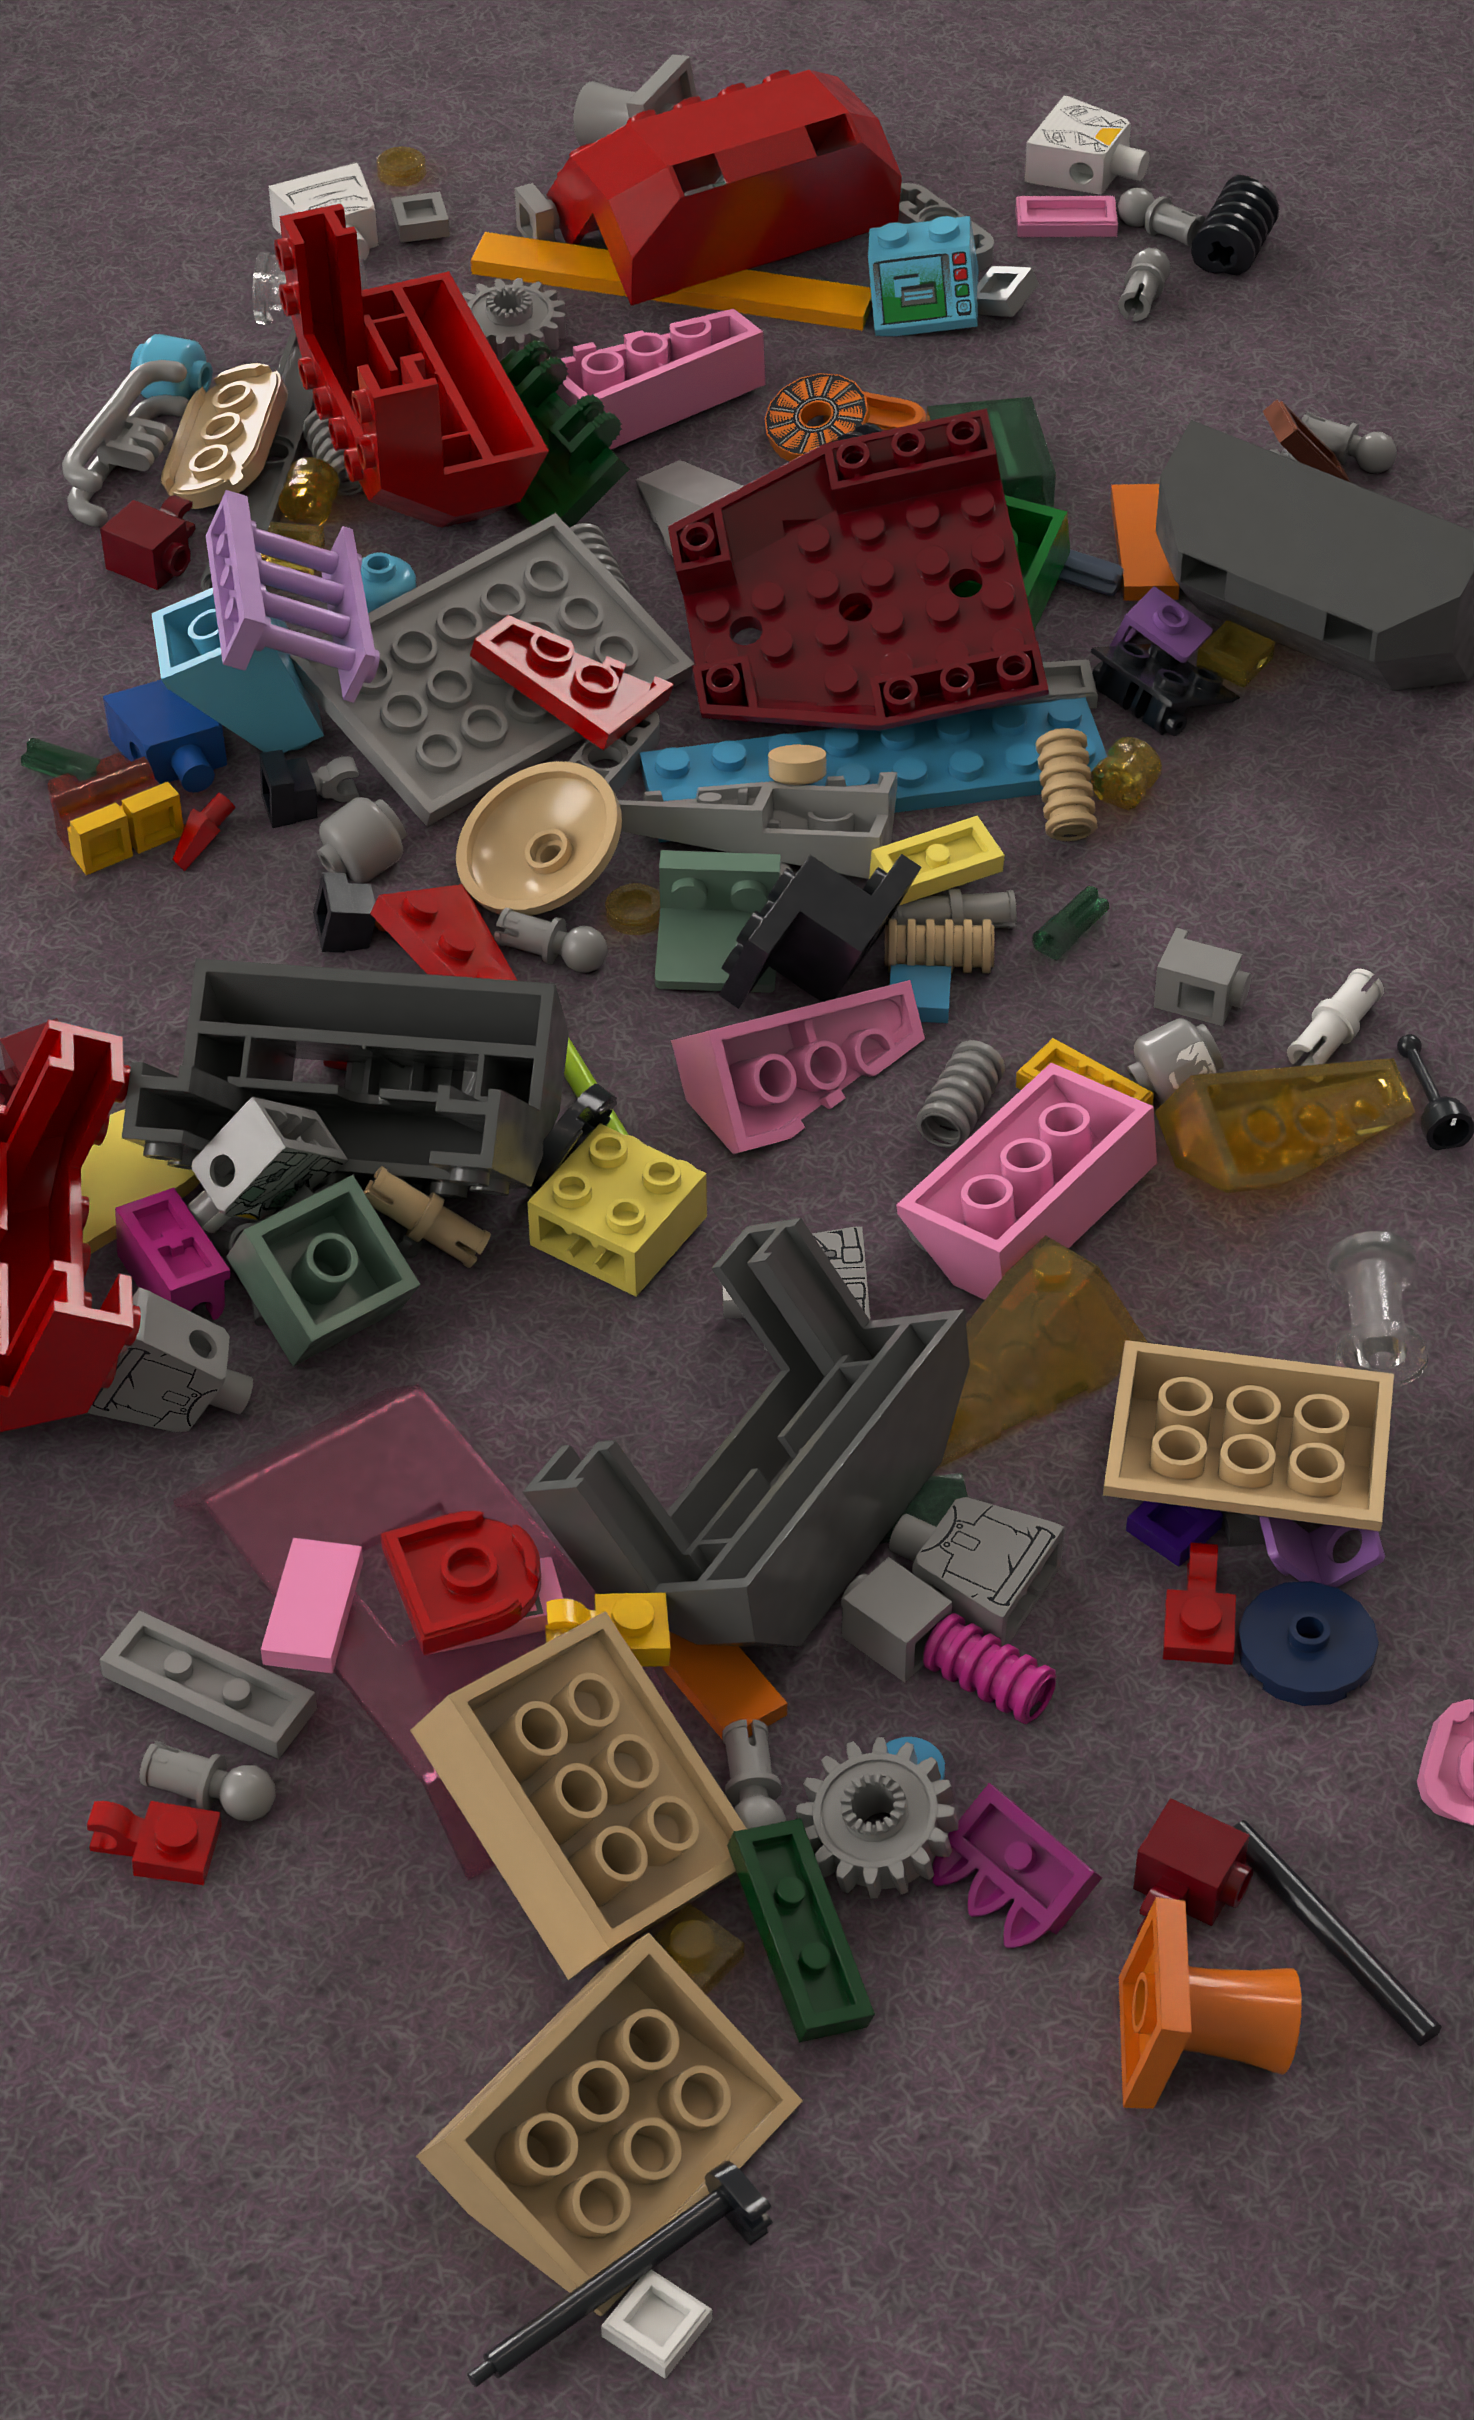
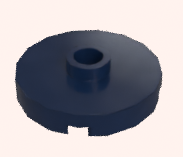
M1313 1581L1285 1582L1261 1592L1245 1608L1237 1637L1240 1663L1249 1677L1252 1673L1255 1679L1263 1683L1262 1689L1276 1699L1302 1706L1331 1705L1345 1699L1347 1692L1355 1690L1359 1685L1361 1688L1371 1677L1379 1645L1375 1623L1359 1601L1339 1588ZM1308 1633L1316 1636L1317 1638L1308 1639L1302 1637L1300 1634Z

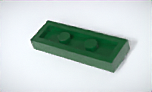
M801 1818L734 1831L727 1847L799 2043L867 2028L875 2013Z

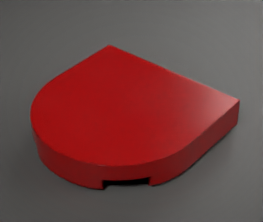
M460 1511L380 1533L383 1553L423 1655L500 1633L523 1619L538 1598L541 1588L539 1552L531 1536L517 1524H513L512 1527L494 1519L484 1518V1512Z

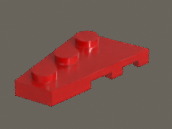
M507 615L475 638L470 652V657L603 751L666 703L674 686L673 683L656 676L651 684L624 673L627 664L607 656L604 662L600 663L574 652L572 641L510 615Z
M463 884L381 894L378 896L370 914L426 974L518 981Z

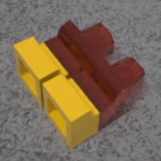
M118 752L101 759L96 767L97 776L80 782L76 776L66 773L49 780L47 784L57 835L85 875L132 857V847L139 854L182 835L184 825L179 793L168 781L162 784L157 782L145 756L130 761Z

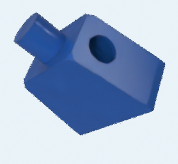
M162 680L103 696L108 733L111 741L151 787L167 781L179 780L186 791L192 793L201 792L207 789L214 781L215 774L213 769L227 765L222 724L167 689Z

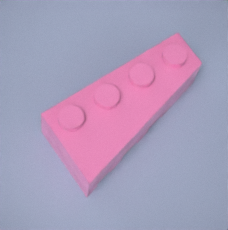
M730 309L671 323L670 333L663 335L649 332L644 333L643 330L624 334V344L600 350H596L593 342L574 346L573 356L561 359L568 368V375L566 376L567 380H564L563 385H559L556 393L570 407L572 404H576L577 400H580L582 396L585 397L587 394L589 396L592 394L595 397L597 396L605 406L604 411L606 413L610 411L622 423L620 435L616 437L617 440L612 441V445L609 447L613 449L764 386L763 331L738 311Z

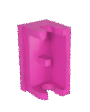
M175 1188L116 1207L117 1255L137 1286L190 1312L199 1303L207 1302L205 1305L213 1320L218 1319L225 1307L224 1281L230 1279V1269Z

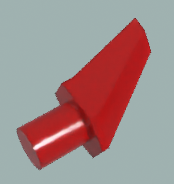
M220 792L215 795L201 812L193 808L189 814L172 858L184 872L220 833L221 830L218 827L236 808Z

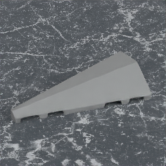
M880 772L878 784L846 786L843 776L827 777L825 786L789 785L769 781L698 787L696 798L663 801L661 790L644 792L643 801L618 800L622 814L621 831L731 853L781 854V862L802 866L807 858L812 855L837 873L869 879L871 850L891 844L897 794V772Z

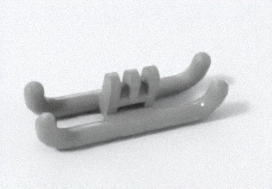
M157 360L146 362L133 369L66 453L62 462L63 475L73 486L67 497V503L70 513L79 522L93 527L105 525L108 520V513L101 506L91 504L89 501L102 488L103 482L115 466L147 471L154 463V459L163 451L164 446H167L173 438V432L170 427L151 420L163 415L183 417L189 402L187 398L166 394L152 396L141 401L130 413H128V409L149 384L158 381L180 383L185 380L187 369L182 363ZM97 450V456L91 462L88 468L85 469V464Z

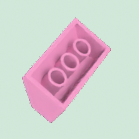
M1050 1063L896 1205L897 1214L954 1286L1006 1309L1157 1164L1154 1106L1054 1063Z

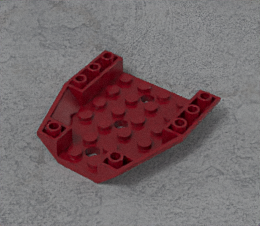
M987 408L822 444L668 526L675 571L683 595L695 662V665L692 667L702 718L881 731L1049 695L1040 648L1035 637L1001 482L998 458ZM965 581H974L982 586L980 591L971 597H958L952 593L958 584ZM854 605H866L872 609L870 614L860 621H849L842 617L844 612ZM754 628L762 632L760 638L749 645H740L733 641L735 635L743 629Z

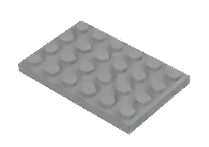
M556 513L369 612L374 647L376 650H379L380 660L374 679L369 684L363 683L354 703L343 700L338 668L290 655L304 688L427 827L485 795L509 776L525 768L538 765L584 739L578 732L470 657L474 639L507 615L572 641L574 652L603 663L608 656L627 664L624 673L651 684L656 676L673 683L674 688L691 678L692 666L695 665ZM326 635L321 638L333 642L332 635Z

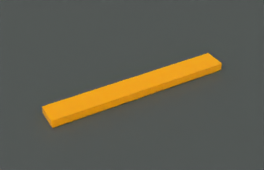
M485 232L471 258V274L509 280L522 278L523 282L535 283L538 281L543 285L626 296L608 249ZM753 270L736 272L652 299L654 301L723 311L735 309L743 314L861 331L864 329L872 308L871 287Z

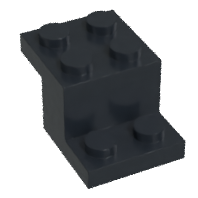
M901 854L888 873L878 867L863 889L812 855L807 858L797 873L786 868L768 894V902L760 913L756 910L749 918L736 939L738 943L722 965L721 969L728 973L729 977L719 996L739 1009L767 969L771 967L818 1000L824 1002L835 999L882 934L885 925H888V920L892 919L922 867Z

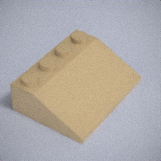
M1125 1340L1103 1496L1381 1531L1394 1374Z
M606 1611L451 1693L410 1730L568 1980L609 1956L737 1873L727 1844L734 1831L747 1828Z
M648 1932L618 1952L416 2157L470 2216L571 2293L708 2195L709 2191L705 2183V2175L724 2161H730L740 2169L803 2100ZM633 2283L599 2306L594 2312L599 2316L604 2315Z

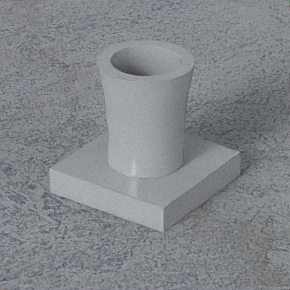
M672 55L637 92L618 89L596 81H590L584 85L577 97L574 108V132L578 144L583 146L598 141L626 125L629 118L640 112L655 110L656 114L672 110L674 105L684 99L697 96L690 56Z

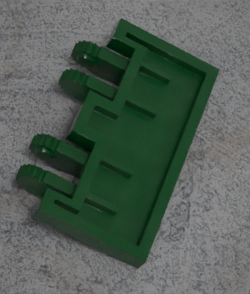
M534 339L533 342L529 341L527 345H524V349H520L518 352L512 349L500 361L549 450L522 500L514 504V506L532 525L556 513L570 528L576 525L629 470L625 463L609 448L612 445V441L617 440L616 437L620 435L622 423L610 411L606 413L603 402L593 394L591 396L588 394L585 397L582 396L580 400H577L576 404H572L570 407L556 393L559 385H563L564 380H567L568 368L566 364L557 357L552 358L550 348L541 340L536 341Z

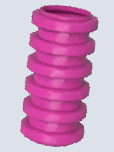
M956 1613L948 1615L935 1626L924 1647V1667L933 1672L941 1669L942 1677L950 1682H955L959 1679L960 1688L970 1693L977 1690L978 1698L984 1702L991 1703L996 1700V1708L1006 1714L1014 1710V1718L1023 1724L1036 1719L1047 1707L1056 1686L1055 1669L1045 1664L1038 1667L1037 1659L1028 1654L1020 1657L1018 1648L1010 1644L1002 1646L1001 1639L991 1633L984 1636L981 1627L973 1623L966 1625L965 1618ZM1037 1702H1041L1040 1708L1030 1716L1029 1713L1032 1707Z

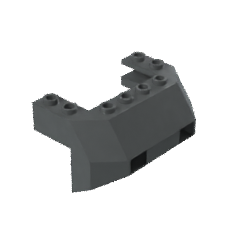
M1193 420L1190 421L1160 475L1155 532L1175 581L1197 610L1392 691L1466 682L1472 679L1474 676L1473 530Z
M196 958L183 1063L179 1067L178 1077L147 1063L131 1061L122 1139L143 1146L144 1157L168 1161V1166L192 1170V1160L252 1097L317 1112L348 1159L344 1165L319 1183L317 1187L338 1183L351 1175L357 1180L375 1181V1172L383 1166L388 1172L408 1184L430 1185L429 1195L434 1192L442 1198L467 1199L468 1189H470L471 1192L508 1196L509 1189L532 1186L543 1157V1141L554 1127L560 1112L569 1031L555 983ZM295 1058L347 1062L344 1088L332 1084L293 1082ZM464 1071L477 1072L474 1096L462 1092Z
M802 1218L746 1226L711 1268L781 1371L667 1512L616 1440L597 1442L583 1460L580 1459L571 1445L561 1446L523 1491V1494L596 1594L665 1592L669 1631L696 1645L760 1648L801 1647L941 1464L970 1366L965 1309L870 1321Z

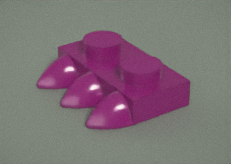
M988 1783L958 1820V1830L947 1834L952 1852L949 1857L935 1855L933 1862L934 1876L932 1877L933 1884L936 1886L949 1885L964 1879L978 1869L968 1894V1914L971 1917L991 1914L1006 1906L1011 1900H1014L1008 1911L1003 1932L1004 1946L1008 1949L1028 1945L1040 1939L1048 1931L1057 1935L1103 1878L991 1783Z

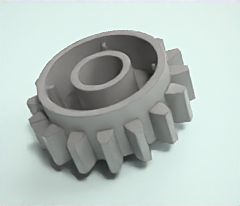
M499 278L495 279V287L488 288L483 284H477L476 295L471 293L462 294L499 362L512 349L518 352L520 349H524V345H527L529 341L533 342L534 339L544 342L550 350H557L559 348V339L566 338L565 302L557 300V291L554 289L542 292L541 282L537 281L528 287L523 286L522 278H516L512 285H505L504 281Z
M884 1737L876 1738L872 1753L862 1754L854 1741L847 1743L849 1760L839 1764L835 1759L826 1755L821 1759L826 1774L824 1781L816 1778L805 1779L803 1785L808 1800L811 1802L797 1805L796 1813L798 1819L801 1818L823 1878L836 1871L840 1889L847 1894L858 1884L867 1887L870 1898L878 1899L882 1889L896 1888L902 1895L908 1892V1883L919 1876L928 1880L934 1876L931 1864L934 1862L935 1855L949 1857L952 1852L948 1835L945 1834V1832L958 1830L955 1808L950 1806L955 1802L949 1780H939L941 1778L937 1761L933 1757L925 1759L917 1765L918 1760L914 1745L906 1742L896 1755L889 1754ZM874 1814H890L889 1818H883V1823H880V1821H875L876 1825H872L871 1822L867 1821V1823L864 1824V1822Z

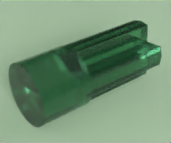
M31 738L27 741V752L21 756V766L64 780L69 785L93 793L106 780L108 774V765L105 760L36 738Z
M1087 886L1059 913L1053 915L1033 934L1032 943L1034 948L1042 954L1058 960L1078 941V938L1109 910L1108 900L1099 897L1097 888Z

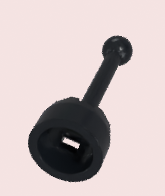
M1413 1034L1402 1036L1397 1043V1050L1401 1056L1409 1059L1429 1101L1421 1116V1129L1428 1145L1434 1150L1464 1146L1474 1134V1121L1467 1107L1456 1098L1440 1097L1420 1055L1422 1049L1420 1039Z

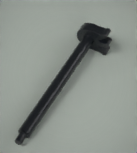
M730 2161L722 2162L705 2175V2183L709 2191L708 2195L483 2355L484 2362L467 2374L470 2382L475 2387H478L493 2375L501 2378L723 2217H726L745 2241L752 2245L768 2233L767 2227L772 2224V2220L766 2212L772 2208L771 2204L735 2164Z

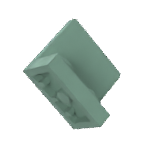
M660 851V918L655 966V986L658 989L722 990L729 974L722 970L721 967L738 943L736 939L749 918L756 910L760 913L768 902L767 896L781 876V854ZM769 967L751 992H773L776 985V970Z

